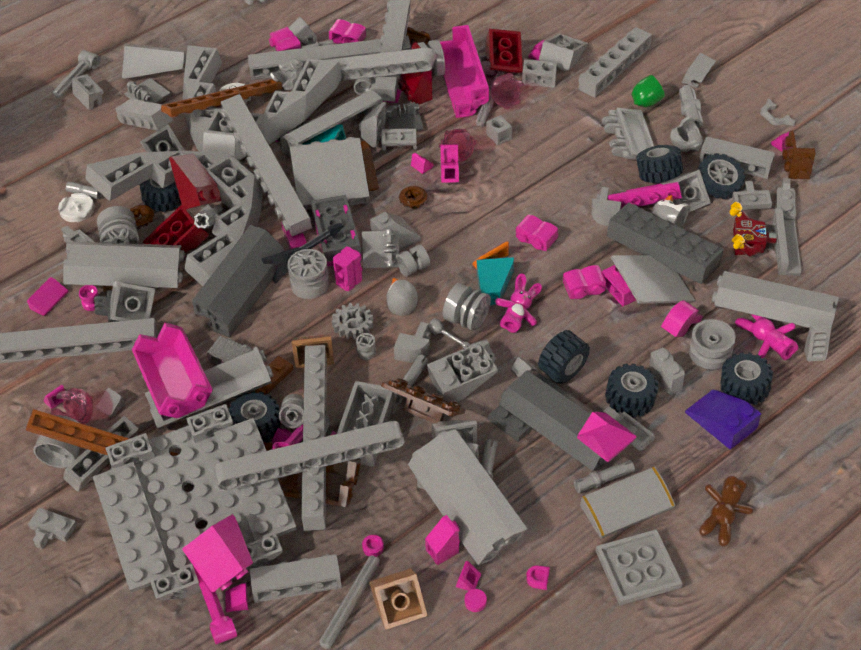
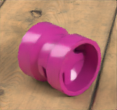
M85 285L79 290L82 306L87 311L95 310L94 297L98 296V290L93 285Z

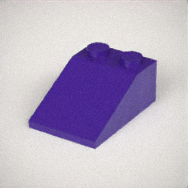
M714 389L685 410L688 416L730 450L758 428L761 413L748 402Z

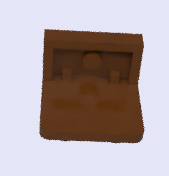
M790 130L789 135L785 137L786 149L782 151V159L785 160L784 171L787 172L789 179H810L816 155L815 148H797L794 131Z

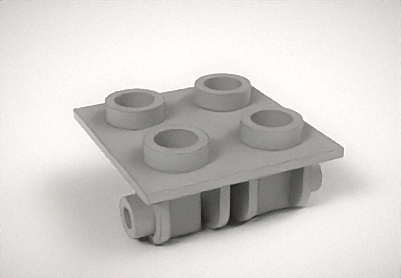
M151 78L139 85H136L133 81L128 82V91L124 93L130 99L156 103L170 94L169 91Z
M388 229L385 231L362 232L363 268L398 267L396 255L400 254L399 230Z

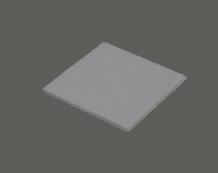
M650 255L611 256L612 261L638 304L679 303L682 300L687 303L695 302L679 274L664 266Z

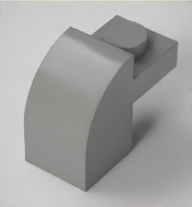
M602 187L601 194H597L596 199L592 198L591 209L593 219L605 226L609 225L610 218L620 211L621 202L607 199L608 187Z
M420 322L415 336L399 334L394 346L395 360L413 363L418 355H424V359L429 355L431 332H428V323Z

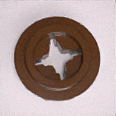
M418 186L406 187L399 194L400 203H403L404 207L409 206L412 208L416 206L419 208L420 205H424L425 201H427V192Z
M137 205L130 208L134 214L136 226L139 228L142 225L148 226V223L153 222L154 212L149 206Z

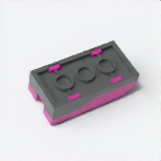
M346 195L311 201L317 236L328 230L329 226L342 223L344 226L334 237L331 236L320 243L322 254L327 259V267L334 266L333 257L341 253V250L346 246L357 250L361 254L359 239Z

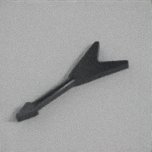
M338 223L329 226L328 230L301 247L262 258L261 261L264 264L279 265L272 279L273 282L276 284L288 272V260L294 253L303 249H312L327 238L334 237L344 227L343 224Z

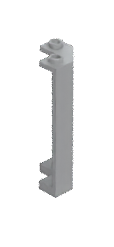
M369 90L280 137L281 151L291 158L290 147L302 144L360 112L365 115L382 103V97L373 90Z
M68 242L66 244L67 259L64 260L63 284L113 286L114 281L144 287L178 288L179 283H182L183 273L179 272V266L181 261L184 262V250H181V245Z
M724 271L723 276L719 275L717 282L719 288L718 291H714L712 302L715 303L714 306L716 308L722 307L777 321L794 323L795 325L807 328L816 324H831L832 328L839 297Z
M255 347L253 351L205 370L204 373L213 389L205 406L178 419L160 415L150 392H146L145 395L151 407L150 411L157 428L161 430L235 399L238 396H242L244 393H249L272 383L270 378L274 376L270 366L265 367L264 365L267 359L263 350L259 351Z
M456 429L448 432L442 431L433 440L412 454L413 457L408 466L442 515H447L451 521L454 520L460 528L459 539L478 566L493 560L503 547L519 541L526 532L527 527Z

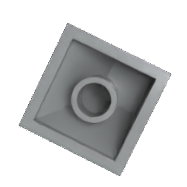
M382 102L366 114L359 123L361 138L374 148L377 147L382 139V129H385L386 102Z
M169 125L164 126L140 141L146 152L185 151Z
M700 170L660 183L664 185L679 182L682 198L673 200L674 205L683 203L690 205L689 212L711 203Z
M384 212L370 219L371 231L399 230V252L421 240V237L400 216Z
M450 420L432 424L433 439L442 431L448 432L456 429L466 444H477V422L474 420Z

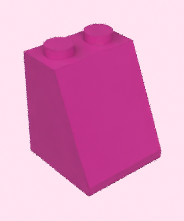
M233 514L212 525L182 548L212 593L219 588L222 591L233 584L231 579L234 577L237 580L248 573L246 568L253 564Z

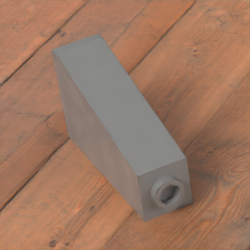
M125 43L122 78L126 79L183 69V64H186L187 55H184V50Z

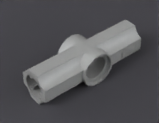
M684 85L679 89L681 113L683 116L685 115V118L691 116L697 127L700 128L703 126L700 100L696 98L694 88L690 85Z
M206 205L194 216V224L198 228H210L214 225L215 218L223 214V208L220 205Z

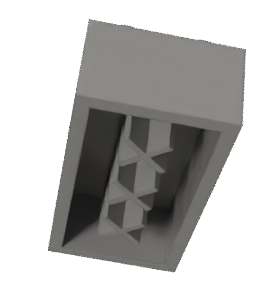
M355 381L337 434L389 422L395 404L394 392L380 385ZM378 453L361 457V464L374 467Z

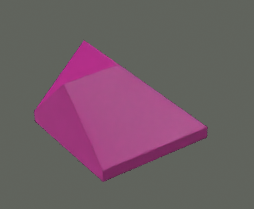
M592 412L579 432L577 439L605 461L610 462L631 444L637 436L606 412Z

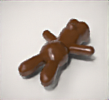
M735 476L727 477L724 480L721 493L711 484L705 486L706 492L717 504L712 507L711 516L700 526L699 532L702 536H706L713 531L717 524L720 525L718 542L722 547L727 546L731 540V524L736 518V512L743 514L753 513L751 506L738 504L747 488V484L744 481L739 480Z

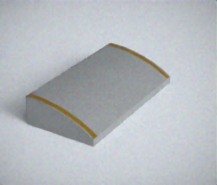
M652 467L582 496L580 507L602 539L675 508V503L656 467Z

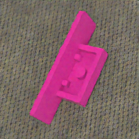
M679 182L626 190V192L608 195L607 199L621 202V210L627 203L638 207L657 203L670 195H673V200L680 199L682 196Z

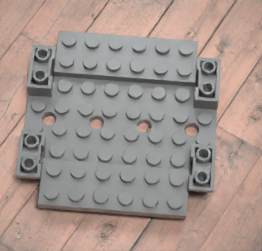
M226 404L186 418L189 426L149 440L147 434L144 433L106 447L111 466L115 467V469L95 475L93 480L131 593L151 585L156 600L183 599L201 592L193 564L182 548L212 525L232 514L237 520L253 564L246 568L248 573H250V569L262 565L266 566L280 555L283 550L278 537L297 530L277 478L230 490H222L218 487L215 474V466L218 463L266 451L254 418L232 425L233 421ZM172 449H181V453L179 455H170ZM186 484L194 485L192 491H183V487ZM201 520L208 522L204 529L196 527V524Z

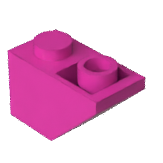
M447 515L441 518L425 538L426 551L437 566L459 553L460 528Z

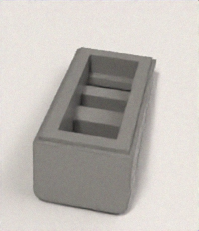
M831 324L810 326L804 348L807 361L826 360Z

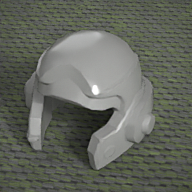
M295 58L286 60L279 64L281 71L271 72L270 75L275 82H282L284 90L292 91L303 69V63Z
M691 116L681 120L680 125L671 131L670 138L673 146H677L682 152L698 151L704 144L698 127Z

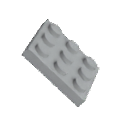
M657 529L596 546L595 551L619 606L682 588V581Z

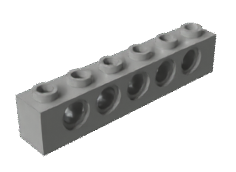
M637 27L628 32L622 40H619L603 57L601 56L594 65H591L585 73L580 75L578 79L579 90L594 98L599 95L650 48L652 34Z

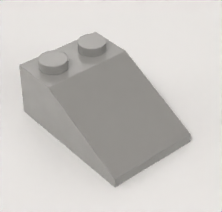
M558 33L543 42L539 60L557 62L558 69L563 71L570 70L575 66L588 43Z

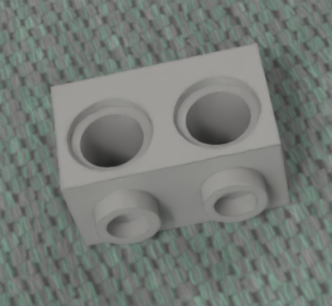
M524 60L522 85L555 87L557 62Z

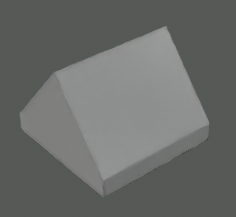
M521 357L517 358L511 368V371L517 377H520L526 370L539 372L530 362Z

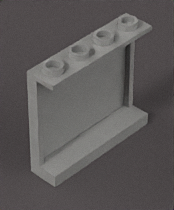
M349 137L339 141L333 139L324 143L313 142L309 145L296 144L290 147L296 194L306 211H312L311 201L341 195H346L349 206L369 203V191L360 138Z

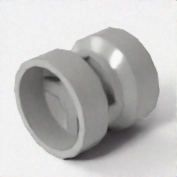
M362 333L356 338L357 355L363 360H370L376 355V342L372 334Z

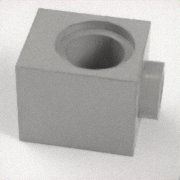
M500 115L486 121V134L498 146L512 139V126Z

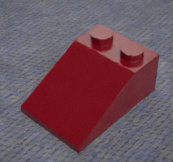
M489 28L485 39V50L490 70L522 73L521 32Z
M417 42L413 43L411 49L421 48ZM432 69L430 71L400 74L399 88L401 91H404L409 101L420 105L432 100Z
M194 153L169 157L183 210L222 201L217 183Z
M181 205L143 243L181 245V250H184L185 253L196 248L209 234L204 228L196 227L194 224V214L189 210H183Z

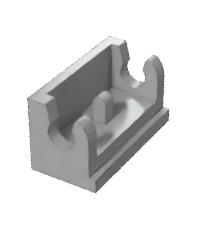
M699 53L686 71L682 83L697 88L699 85L694 83L693 80L702 83L716 61Z
M87 74L72 78L73 94L88 110L93 109V102L97 100L99 106L101 105L102 94H104L103 90Z
M382 129V150H386V146L413 145V150L417 149L416 129Z

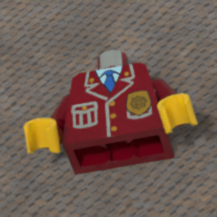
M734 202L730 209V215H736L732 242H734V255L752 257L763 253L766 243L775 244L777 234L775 232H766V226L763 221H756L748 217L741 211L742 205L739 202Z

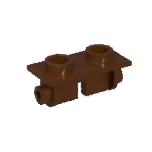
M411 27L407 28L406 36L409 37L410 45L413 40H415L414 43L424 42L426 45L431 41V37L427 32H419Z

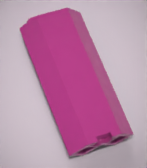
M456 26L452 28V40L441 41L440 44L445 60V75L443 77L455 117L461 118L473 116L481 104L485 105L489 101V87L469 26Z
M164 323L157 338L139 334L132 352L158 413L178 419L204 407L213 389L183 328Z

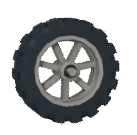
M714 153V155L710 154L702 160L697 170H700L709 196L712 195L717 199L732 198L733 192H739L745 180L744 169L740 167L741 164L734 161V158H729L726 154L719 155V153Z

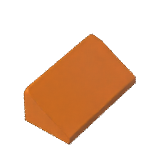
M506 241L480 256L472 265L477 269V260L507 257L509 255V242Z

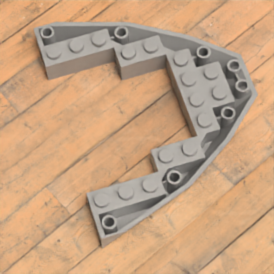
M188 45L183 100L216 92L214 83L211 82L222 64L217 48ZM308 58L291 92L275 91L264 114L251 113L268 145L304 122L338 87L342 78L339 61ZM209 106L206 110L197 109L193 110V113H184L189 134L199 152L230 154L238 160L247 156V154L243 155L241 151V143L236 142L233 135L234 131H230L227 125V118L223 119L220 112L221 109Z
M197 151L140 152L87 164L86 180L105 198L111 201L150 178L162 188L167 187L175 182L169 157L194 153L217 183L221 200L230 209L215 218L212 233L217 237L187 255L184 270L202 286H204L250 225L257 227L261 215L263 189L260 183L262 181L260 179L257 180L255 174L247 166L230 154Z

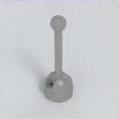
M433 318L429 323L428 331L432 334L443 333L461 344L463 348L469 345L468 342H463L444 330V325L439 319Z

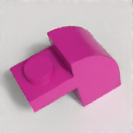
M440 144L441 183L459 182L458 144Z
M682 300L670 310L661 327L675 337H684L690 325L701 322L703 316L698 313V309Z

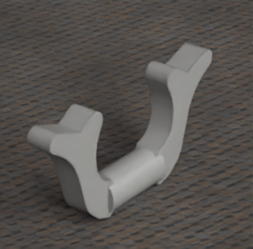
M769 98L767 99L766 105L761 108V116L772 125H795L796 121L791 119L789 115L781 119L771 115L768 110L775 109L776 104L772 103Z

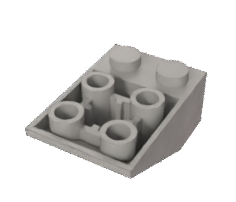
M481 342L427 364L430 380L438 394L443 396V400L447 402L463 400L498 372L497 367Z

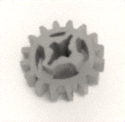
M349 303L348 307L342 305V310L336 309V314L332 315L334 332H339V337L346 335L347 340L350 337L356 340L357 336L362 333H370L369 329L373 328L371 310H366L365 305L359 307V303L355 306Z

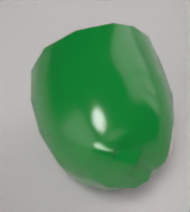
M649 75L639 81L634 86L631 94L634 104L641 107L653 106L665 97L661 84L653 75Z

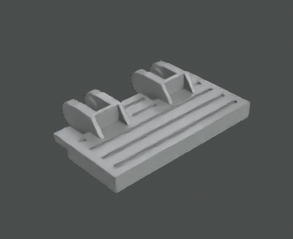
M617 108V110H609V116L602 119V123L605 125V132L615 134L617 138L609 142L610 148H613L612 154L614 156L636 159L638 153L654 146L642 110Z

